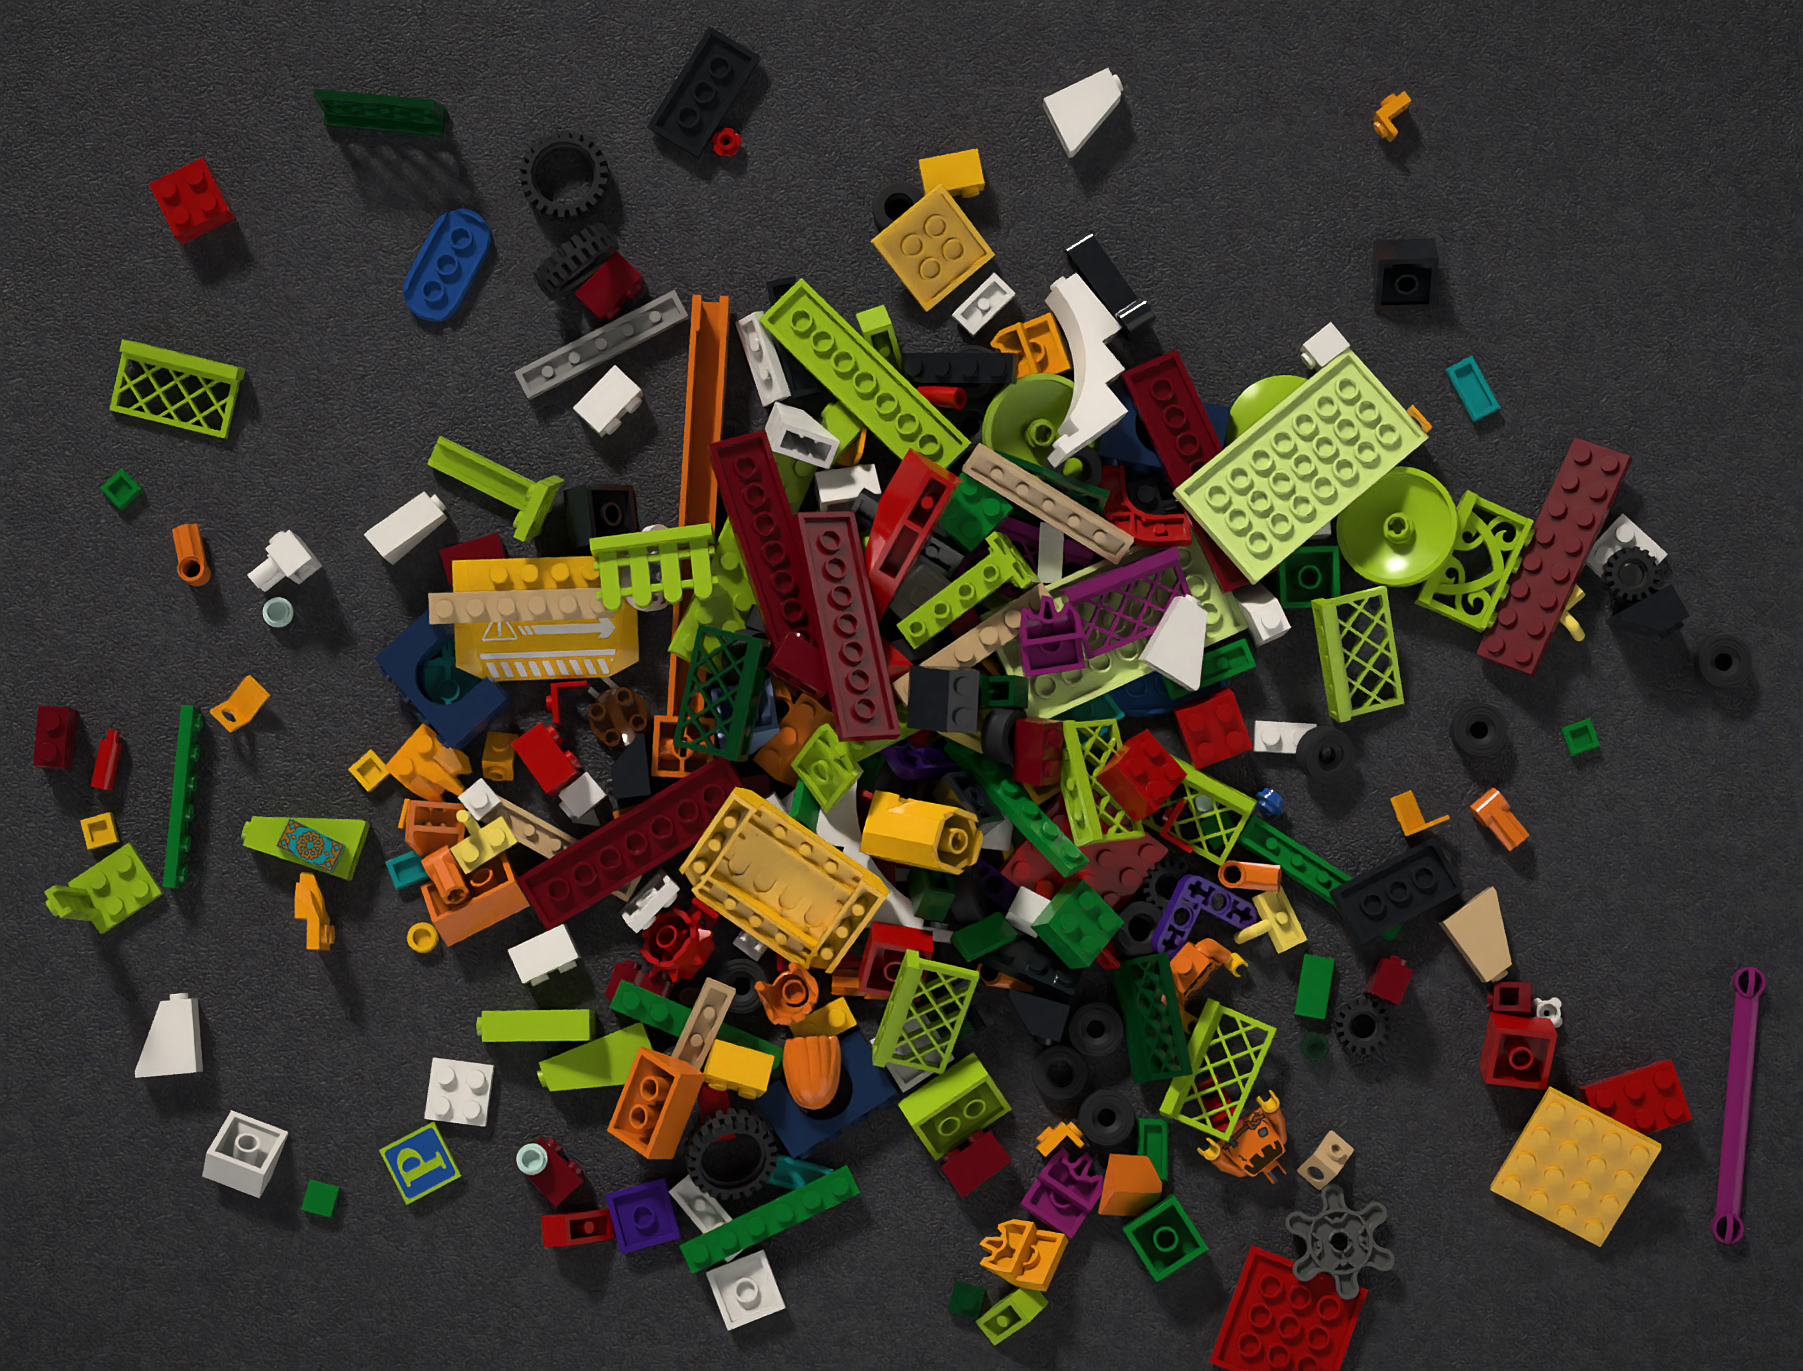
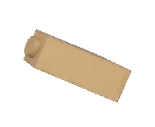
M1493 886L1487 887L1439 922V924L1481 982L1491 980L1494 984V981H1499L1508 974L1506 968L1512 965L1497 892Z

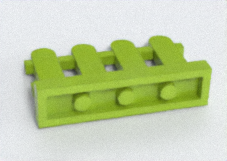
M711 523L589 539L590 551L594 559H599V561H593L594 571L600 570L602 591H596L597 601L603 600V605L609 612L619 611L622 607V598L632 596L636 606L647 608L652 604V594L663 592L666 601L669 604L675 605L681 602L683 590L694 589L696 597L706 601L713 596V586L719 585L718 576H712L710 556L716 555L715 547L709 546V544H715L714 530ZM690 547V549L678 551V548ZM659 551V553L648 554V552ZM629 555V557L618 558V556ZM691 559L693 579L681 580L679 560ZM661 563L662 583L651 584L649 564ZM630 567L632 587L621 588L619 568Z

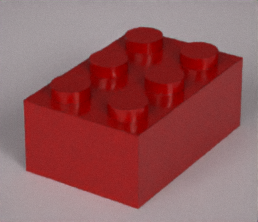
M1660 1060L1577 1088L1583 1104L1643 1135L1692 1120L1672 1060Z

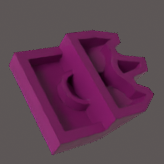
M1042 595L1038 615H1034L1029 608H1022L1018 641L1023 677L1085 668L1081 642L1083 632L1080 614L1070 602L1066 603L1060 612H1056L1052 597Z
M1062 1148L1048 1161L1019 1206L1056 1232L1064 1233L1067 1239L1071 1240L1101 1196L1103 1176L1097 1174L1090 1177L1087 1175L1092 1163V1159L1087 1152L1075 1163H1070L1068 1161L1069 1153Z

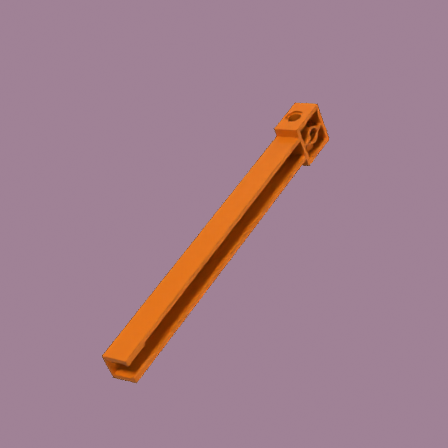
M693 294L678 527L711 523L716 544L720 490L706 446L723 440L731 302L729 296H720L719 302H701L702 295ZM690 547L678 548V551L690 549ZM691 559L679 560L681 580L693 579ZM694 589L683 590V599L680 603L673 606L671 642L692 598ZM673 653L670 655L667 716L655 715L651 765V777L654 779L680 780L716 758V755L673 745L690 662ZM698 667L697 676L702 684L708 681L709 672ZM700 692L692 697L690 705L695 714L707 707V703ZM706 714L699 718L706 732L716 727L715 718H706ZM694 722L685 728L684 741L694 742L701 737ZM717 732L709 737L715 748L717 746ZM705 741L700 743V745L707 746Z

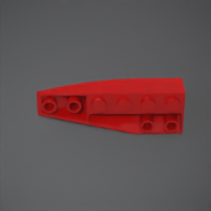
M909 448L879 501L864 555L878 626L963 480L912 448Z

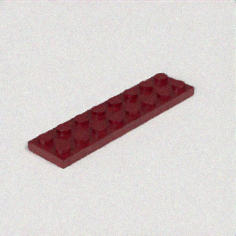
M1177 349L1120 375L1173 490L1178 488L1224 450ZM1180 503L1222 594L1224 595L1251 583ZM1277 565L1267 575L1279 570V566Z
M762 430L708 444L706 446L708 456L767 639L773 641L772 653L780 639L789 631L804 635L809 639L811 645L820 649L794 517L766 431Z
M1574 438L1534 525V535L1529 545L1523 549L1521 557H1523L1517 572L1512 574L1508 582L1510 584L1509 591L1503 601L1500 600L1497 606V618L1492 628H1487L1476 652L1479 658L1534 678L1632 462L1631 456Z
M854 511L797 512L793 519L838 741L898 739L901 732Z
M718 756L518 877L517 881L547 931L699 841L734 788H747L730 760Z

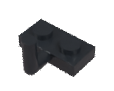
M1156 477L1126 484L1129 501L1138 510L1146 514L1166 515L1165 512L1182 508L1176 497L1162 501Z
M980 977L966 1012V1017L976 1033H980L987 1028L973 1005L982 998V993L988 990L985 982ZM965 979L953 988L957 991L966 987L969 980ZM947 991L945 994H943V995L940 996L939 998H942V997H944V996L950 994V992ZM955 1000L941 1006L946 1015L959 1010ZM936 1009L926 1013L928 1018L933 1021L941 1018Z

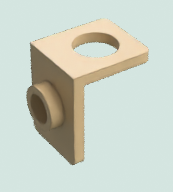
M1331 1130L1315 1152L1297 1169V1172L1315 1188L1321 1190L1339 1173L1354 1149ZM1313 1166L1320 1169L1324 1178L1314 1177L1310 1173L1309 1167Z

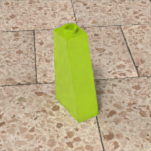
M252 816L251 822L247 821L245 823L241 838L244 839L243 846L352 881L371 823L360 819ZM290 818L346 845L333 873L276 846Z
M595 1009L482 1011V1017H477V1036H482V1042L595 1040Z
M639 1022L539 1062L541 1069L537 1070V1075L542 1087L548 1086L549 1091L623 1085L626 1083L639 1047L656 1050L646 1024Z

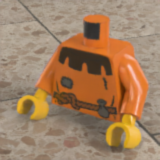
M1210 938L1203 939L1197 944L1187 942L1170 962L1183 1029L1187 1034H1191L1188 1030L1189 1023L1193 1022L1197 1025L1199 1019L1184 1011V1008L1221 964H1224L1235 977L1241 976L1236 971L1239 965L1244 964L1248 967V963L1237 953L1231 954L1228 949ZM1163 994L1161 1001L1166 1006V997Z
M1269 1090L1271 1098L1266 1102H1263L1260 1096L1257 1097V1102L1261 1107L1257 1106L1243 1118L1244 1123L1234 1129L1229 1143L1219 1138L1213 1141L1208 1137L1206 1140L1210 1142V1147L1206 1151H1202L1198 1147V1153L1207 1160H1210L1220 1171L1239 1178L1246 1175L1253 1178L1262 1171L1272 1184L1281 1179L1287 1172L1276 1159L1286 1151L1284 1145L1287 1141L1285 1118L1279 1108L1280 1102L1274 1092Z

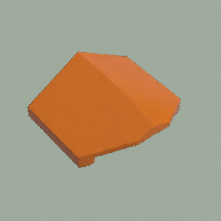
M408 800L405 842L420 857H426L447 844L450 848L464 840L465 825L457 820L456 814L458 811L466 810L467 808L464 804Z
M1110 1154L1098 1210L1100 1215L1137 1217L1159 1200L1162 1193V1182L1147 1156Z

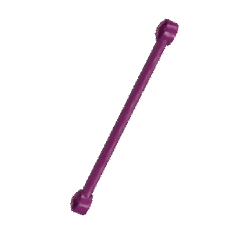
M1754 967L1738 969L1733 974L1731 980L1735 991L1716 1215L1710 1223L1712 1236L1717 1241L1726 1244H1733L1739 1241L1744 1232L1740 1213L1760 994L1766 985L1763 973ZM1748 970V988L1746 993H1744L1739 987L1738 980L1739 976ZM1755 974H1756V976H1757V978H1758V987L1756 988V990H1755V992H1754ZM1726 1216V1235L1722 1239L1717 1233L1716 1226L1718 1221ZM1734 1219L1737 1230L1734 1236L1732 1237Z

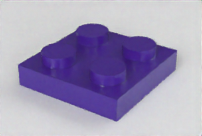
M665 1177L605 1194L621 1254L681 1238Z

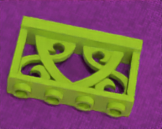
M1467 490L1462 495L1457 506L1459 534L1454 550L1469 551L1484 541L1491 558L1493 571L1478 580L1465 583L1464 568L1460 561L1451 555L1436 574L1423 581L1414 604L1435 611L1481 633L1486 627L1492 628L1498 612L1494 610L1498 600L1503 601L1510 588V584L1506 583L1511 572H1517L1523 557L1518 555L1523 545H1529L1535 530L1531 529L1534 520L1525 518ZM1473 506L1496 516V518L1486 525L1481 518L1472 512ZM1502 522L1510 523L1516 533L1513 541L1507 543L1503 540L1502 537L1507 532L1506 530L1499 531L1494 536L1491 530L1495 525ZM1467 531L1473 537L1477 532L1479 537L1472 543H1466L1463 541L1462 535ZM1501 551H1510L1504 564ZM1454 568L1457 570L1458 584H1453L1455 577L1450 579L1446 576L1447 569ZM1496 582L1493 591L1489 596V594L1484 590V588ZM1468 594L1467 600L1471 607H1474V599H1481L1483 601L1482 611L1477 615L1467 614L1461 604L1462 595ZM1433 595H1455V609L1432 599Z

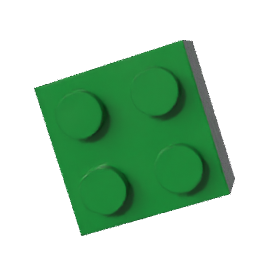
M962 472L958 477L963 480L937 526L956 544L968 551L967 554L971 557L986 541L985 538L995 532L1012 514L1013 507L996 491Z
M1339 546L1299 547L1278 564L1279 570L1272 573V594L1278 599L1282 609L1312 608L1311 600L1319 598L1330 599L1340 596Z
M1084 879L1066 882L1030 927L1070 969L1089 967L1124 921Z
M1173 1194L1121 1227L1156 1283L1209 1249Z

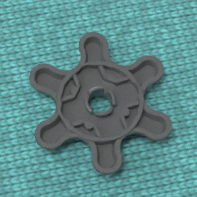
M1328 1184L1321 1192L1323 1209L1319 1215L1309 1217L1302 1212L1296 1211L1290 1213L1286 1218L1285 1225L1287 1230L1292 1234L1302 1237L1307 1245L1305 1255L1294 1263L1292 1269L1294 1276L1300 1281H1308L1319 1272L1331 1274L1335 1279L1337 1294L1345 1300H1350L1357 1296L1359 1292L1357 1274L1361 1268L1370 1266L1384 1272L1390 1270L1394 1265L1395 1258L1393 1253L1388 1249L1378 1246L1373 1239V1231L1386 1220L1387 1210L1381 1203L1372 1202L1361 1211H1352L1345 1204L1343 1189L1336 1184ZM1334 1234L1345 1236L1347 1247L1343 1251L1336 1250L1330 1243Z

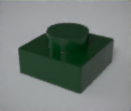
M955 1280L948 1311L978 1319L985 1288Z

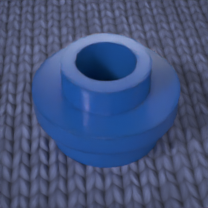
M1265 788L1262 792L1256 794L1255 800L1258 801L1256 806L1268 816L1272 814L1280 815L1283 811L1284 799L1277 792Z

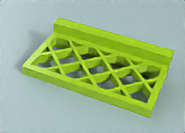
M122 339L119 350L122 352L109 410L227 439L240 380L244 378L245 368ZM129 359L138 361L146 372L133 381L127 373ZM147 364L154 365L156 367L150 370ZM161 368H166L170 371L174 381L161 388L153 373ZM176 371L182 372V373H185V374H183L182 376L179 377V376L177 375ZM190 375H195L200 380L203 388L190 395L182 380ZM149 377L157 391L143 399L135 385ZM204 378L211 379V380H214V381H212L211 383L207 384V382H206V380H205ZM124 380H126L128 384L123 387ZM219 382L231 384L228 397L218 402L210 388ZM178 384L185 399L172 406L164 392ZM131 388L139 402L130 408L119 406L121 394ZM206 391L214 406L201 414L193 399ZM160 395L168 410L160 415H154L146 403ZM189 402L197 417L189 422H183L175 410ZM224 404H226L225 411L222 408ZM142 406L145 412L136 409ZM216 409L223 418L221 431L211 429L204 419L205 416ZM171 413L174 419L165 416ZM200 420L203 426L195 425L194 423Z
M1380 586L1330 599L1319 598L1311 600L1329 716L1342 723L1350 721L1352 716L1404 704L1387 587ZM1379 595L1380 606L1374 616L1362 609L1370 597ZM1348 603L1354 607V610L1344 623L1338 619L1336 606ZM1360 612L1371 618L1362 634L1350 627ZM1376 623L1384 627L1385 633L1378 645L1367 638ZM1348 630L1359 636L1350 652L1342 647L1341 641ZM1364 641L1375 647L1366 663L1355 656ZM1381 652L1389 658V664L1383 674L1372 667ZM1352 659L1363 665L1354 681L1347 677L1346 668ZM1369 670L1380 676L1371 692L1360 685ZM1385 681L1393 685L1394 697L1382 700L1376 695ZM1357 688L1368 694L1361 706L1352 708L1351 697Z
M1116 718L1075 722L1074 720L1063 721L1060 786L1074 843L1078 848L1091 844L1138 839L1145 836L1142 821L1140 820L1135 823L1095 778L1105 766L1108 757L1112 758L1123 746ZM1101 728H1108L1110 736L1108 744L1098 736ZM1077 730H1080L1088 737L1085 746L1080 744ZM1093 743L1104 751L1100 760L1089 751ZM1085 759L1096 767L1092 776L1087 773ZM1092 788L1103 797L1099 806L1094 802ZM1108 802L1119 810L1114 819L1104 811ZM1124 815L1131 821L1133 829L1131 832H1128L1120 825ZM1100 818L1110 826L1106 835H1102L1099 823Z
M1171 755L1188 774L1182 780L1188 795L1183 798L1189 799L1194 817L1176 821L1174 827L1177 834L1172 831L1170 833L1195 847L1194 852L1221 866L1227 860L1258 801L1199 769L1196 770L1192 765ZM1190 787L1193 788V789H1195L1196 791H1198V792H1200V793H1196V794H1193V795H1192V794H1191V791H1190ZM1206 795L1211 798L1215 811L1198 815L1193 798ZM1169 796L1166 799L1167 802L1163 803L1160 808L1165 806L1173 807L1172 804L1178 803L1180 799L1171 801ZM1217 802L1226 807L1218 809ZM1232 809L1243 815L1237 827L1224 829L1220 812ZM1153 814L1149 815L1150 819L1145 817L1141 820L1142 824L1159 833L1164 827L1155 823ZM1216 814L1221 831L1204 836L1199 819ZM1195 820L1200 838L1188 841L1182 837L1179 825ZM1234 831L1228 842L1226 833ZM1219 835L1223 836L1226 847L1221 857L1209 852L1206 839ZM1201 841L1203 848L1199 847L1194 843Z
M907 949L872 1046L873 1065L885 1068L886 1062L943 1075L977 985L979 971L919 958V951ZM923 970L936 972L940 978L925 984L921 975ZM957 978L969 980L966 987L955 991L950 981ZM945 985L950 994L936 1000L931 990ZM925 993L931 1003L917 1009L912 1000ZM955 1000L959 1010L946 1015L941 1006ZM936 1009L941 1018L927 1024L922 1015ZM916 1018L922 1027L908 1033L903 1026L904 1023ZM946 1025L950 1030V1034L938 1040L932 1031ZM927 1034L932 1043L918 1048L913 1039ZM908 1043L913 1050L906 1055L894 1053L896 1047ZM936 1049L941 1055L939 1063L928 1061L923 1056Z
M1208 998L1187 1045L1193 1074L1173 1078L1159 1109L1160 1114L1229 1143L1277 1028L1222 1006L1220 1002ZM1223 1014L1236 1019L1240 1030L1223 1036L1219 1028ZM1241 1022L1250 1026L1243 1028ZM1256 1028L1268 1033L1264 1044L1251 1048L1245 1034ZM1217 1030L1219 1038L1212 1040ZM1242 1034L1248 1050L1231 1056L1225 1040ZM1221 1042L1228 1058L1210 1064L1206 1054L1208 1048ZM1261 1050L1256 1060L1253 1053ZM1250 1054L1254 1063L1252 1072L1239 1076L1233 1061ZM1205 1058L1207 1066L1200 1068ZM1230 1062L1236 1078L1218 1084L1213 1068ZM1209 1070L1215 1086L1198 1092L1194 1082L1198 1074ZM1249 1078L1244 1088L1241 1081ZM1238 1082L1242 1092L1240 1100L1227 1105L1221 1089ZM1193 1087L1195 1094L1188 1096L1191 1088ZM1218 1091L1223 1107L1206 1112L1201 1096ZM1198 1099L1203 1112L1202 1115L1191 1119L1180 1114L1186 1102ZM1236 1107L1233 1116H1231L1229 1109ZM1226 1111L1230 1123L1225 1133L1212 1127L1209 1120L1210 1116ZM1206 1119L1208 1126L1198 1121Z

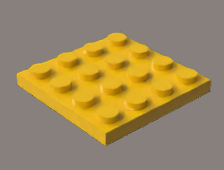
M1549 1086L1492 1181L1490 1190L1601 1247L1661 1151V1144Z

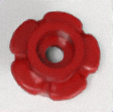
M723 128L712 137L713 149L720 156H734L741 146V137L739 134L734 133L733 129ZM725 140H729L728 145L724 144Z

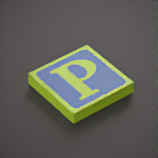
M435 1121L379 1150L406 1205L463 1176Z

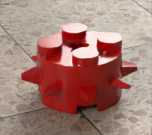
M674 904L671 911L664 914L662 912L655 914V921L642 932V937L645 940L644 945L639 949V954L643 955L652 964L649 977H653L659 971H663L670 976L672 982H678L679 978L688 980L692 979L696 972L705 964L709 955L714 951V941L711 939L713 932L708 931L699 922L702 909L697 910L690 916L681 910L679 904Z

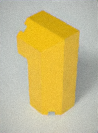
M875 790L863 829L859 852L877 859L959 875L964 871L961 869L966 865L972 866L977 862L984 837L982 831L976 828L975 822H978L976 814L957 807L918 801L911 798L904 799L894 793Z

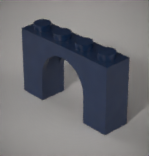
M1112 385L1110 390L1128 412L1114 427L1101 435L1098 456L1103 461L1102 465L1119 468L1120 465L1131 466L1132 471L1141 474H1150V470L1162 472L1161 476L1168 479L1158 455L1145 448L1138 439L1135 428L1137 410L1126 387ZM1202 402L1223 447L1231 408Z
M428 609L379 653L375 660L381 665L378 670L389 682L394 680L400 687L397 692L401 698L408 704L412 702L419 711L416 714L426 726L432 725L436 729L438 741L446 749L451 747L460 751L514 701L495 679L487 676L467 695L455 703L440 705L430 698L426 692L423 680L425 667L430 658L455 636V633L447 624H429Z
M859 1029L839 1041L842 1056L841 1062L848 1071L853 1083L851 1101L847 1108L839 1115L827 1119L809 1116L793 1100L782 1079L768 1086L766 1092L760 1098L756 1097L758 1104L792 1158L799 1155L802 1160L817 1151L815 1144L825 1139L827 1143H830L843 1134L841 1128L851 1122L855 1127L869 1118L867 1111L875 1106L882 1110L895 1101L893 1095L897 1093V1090L884 1069L873 1065L872 1050Z

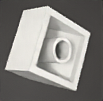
M231 1110L206 1153L202 1176L260 1198L272 1177L288 1132Z

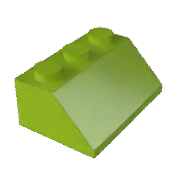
M974 1052L947 1069L943 1075H938L897 1103L935 1160H938L965 1142L978 1130L984 1129L1012 1110Z

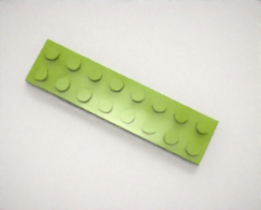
M802 278L759 319L763 327L901 461L904 459L909 448H912L948 470L972 446V443Z
M772 451L794 517L802 504L818 466ZM727 518L715 544L716 555L710 556L712 576H718L719 585L713 586V596L706 601L698 599L695 592L693 593L668 649L669 652L688 662L691 661L698 624L731 632L746 629L745 622L753 604H756L729 518ZM706 633L703 645L708 654L720 647L721 644L714 634ZM722 652L712 658L719 672L723 671L721 662ZM707 662L699 667L714 675Z

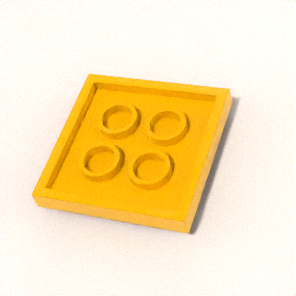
M938 184L870 241L925 312H928L995 256L994 252L942 184Z

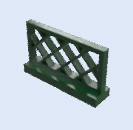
M323 89L314 90V99L324 112L323 124L325 127L441 138L444 136L446 107L437 105L435 100Z
M996 449L994 450L997 454L1028 473L1037 476L1041 481L1059 491L1056 485L1067 487L1069 491L1062 492L1064 495L1071 499L1075 498L1079 504L1101 517L1110 491ZM999 494L1013 507L1012 514L1009 517L1040 528V522H1045ZM1089 495L1100 499V501L1089 503L1084 496ZM1064 533L1065 538L1078 542Z
M698 624L673 745L724 757L728 760H748L767 672L764 668L769 661L773 641ZM706 633L714 634L721 644L720 647L708 654L703 645ZM723 637L732 638V639H730L729 641L726 642ZM738 640L748 642L745 656L736 660L729 646ZM724 650L732 664L719 672L712 658ZM707 662L715 676L702 684L697 676L698 667ZM735 669L740 677L739 686L730 691L723 676ZM718 680L725 695L712 702L705 688ZM700 692L708 706L695 714L690 704L692 697ZM729 699L734 710L732 716L724 721L716 707ZM711 711L719 725L706 732L699 718ZM694 722L701 737L694 742L684 741L685 728ZM721 729L727 737L725 750L715 748L709 738ZM705 741L707 746L700 745V743Z
M1168 952L1118 961L1121 966L1117 969H1111L1120 1015L1123 1021L1134 1083L1138 1084L1192 1075L1193 1072ZM1157 961L1160 968V976L1155 971ZM1151 980L1156 985L1154 992L1149 988ZM1163 994L1166 997V1006L1161 1001ZM1157 1010L1162 1015L1161 1022L1155 1018ZM1169 1024L1172 1026L1173 1036L1167 1031ZM1163 1041L1169 1046L1167 1053L1161 1048ZM1175 1055L1178 1057L1180 1068L1173 1062Z

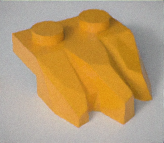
M1051 312L1028 322H1019L999 330L990 343L993 348L1000 349L1001 353L1018 354L1017 378L1036 373L1060 375L1073 370L1055 317Z
M422 723L384 768L406 788L425 800L446 802L443 796L445 792L449 791L460 796L467 790L458 779V776L460 774L469 775L472 773L468 756L461 750L452 749L451 747L446 749L436 738L438 732L431 725L428 727Z
M301 872L300 882H296L295 919L307 920L308 950H330V944H334L335 941L334 925L330 926V918L326 912L325 902L314 874Z
M1012 1219L998 1224L1001 1236L985 1237L979 1244L985 1251L992 1254L991 1256L984 1257L979 1264L1017 1287L1046 1292L1068 1243L1066 1235L1064 1233L1038 1230L1034 1222Z

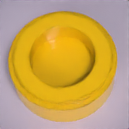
M420 922L410 928L407 934V941L414 951L427 953L437 946L439 933L432 924Z

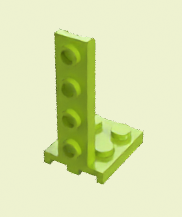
M439 436L427 463L429 466L521 510L513 523V527L516 528L513 537L522 542L541 534L543 530L541 527L546 516L551 512L555 504V496L565 481L553 475L536 483L442 436Z
M995 531L985 538L990 545L988 548L991 553L897 624V627L914 650L922 646L1008 580L1015 587L1019 586L1022 589L1030 590L1041 583L1007 534Z
M903 703L895 706L901 732L898 739L839 742L834 730L826 723L818 727L792 762L791 766L825 813L837 807L864 772L857 763L858 761L921 730L906 727L907 709Z
M127 843L68 882L69 887L54 885L44 891L48 898L45 903L55 917L59 915L60 918L92 921L100 934H104L164 894L132 843Z

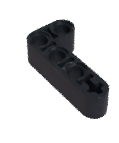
M1086 230L1062 247L1065 255L1086 285L1122 327L1120 333L1128 342L1154 325L1156 316L1143 297L1137 298L1089 230Z

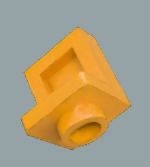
M1405 91L1398 96L1393 93L1380 103L1382 108L1376 111L1372 118L1374 122L1372 125L1376 133L1381 138L1386 137L1389 142L1393 141L1398 134L1391 120L1406 110L1412 101Z
M488 731L482 757L484 778L494 781H513L516 750L511 743L518 739V734Z
M1061 1121L1054 1129L1048 1126L1036 1138L1040 1142L1036 1148L1046 1157L1067 1135L1081 1148L1084 1143L1080 1138L1084 1134L1072 1122L1066 1126Z

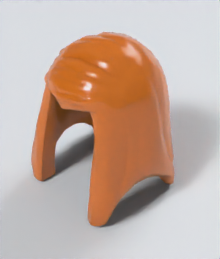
M790 963L788 965L790 971H783L775 979L773 985L764 981H758L754 986L768 1018L774 1025L788 1026L793 1022L798 1023L804 1020L817 1003L819 996L818 984L815 978L799 963Z
M808 1036L805 1039L803 1037L787 1039L784 1043V1074L789 1092L799 1106L817 1110L825 1107L834 1098L839 1084L842 1058L837 1036Z

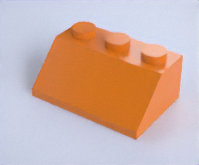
M802 693L780 722V732L762 746L753 758V761L775 780L796 788L799 776L791 764L818 727L828 723L837 735L830 696L825 693L818 700H814L805 693Z
M506 851L468 875L464 873L462 868L459 869L469 892L465 897L466 900L457 905H446L432 880L420 886L432 923L448 947L530 906L526 894L517 881L518 876Z
M639 1047L607 1131L647 1159H673L705 1074L683 1060L646 1047Z

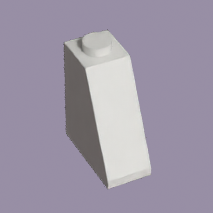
M1109 68L1043 99V108L1069 159L1076 155L1120 102L1123 86L1116 74L1112 76Z
M775 401L765 426L772 451L829 469L840 441L804 410Z
M422 492L368 530L364 536L383 558L394 565L448 519L442 512L446 509V506L435 494L430 498L425 492Z
M1259 581L1255 585L1251 583L1232 592L1248 625L1247 630L1256 648L1283 636L1291 628L1278 599Z
M1186 594L1185 597H1174L1138 660L1186 690L1197 691L1201 679L1208 612L1200 607L1202 603L1199 600Z
M188 993L170 994L169 1001H160L135 1070V1078L203 1072L198 998L189 999Z

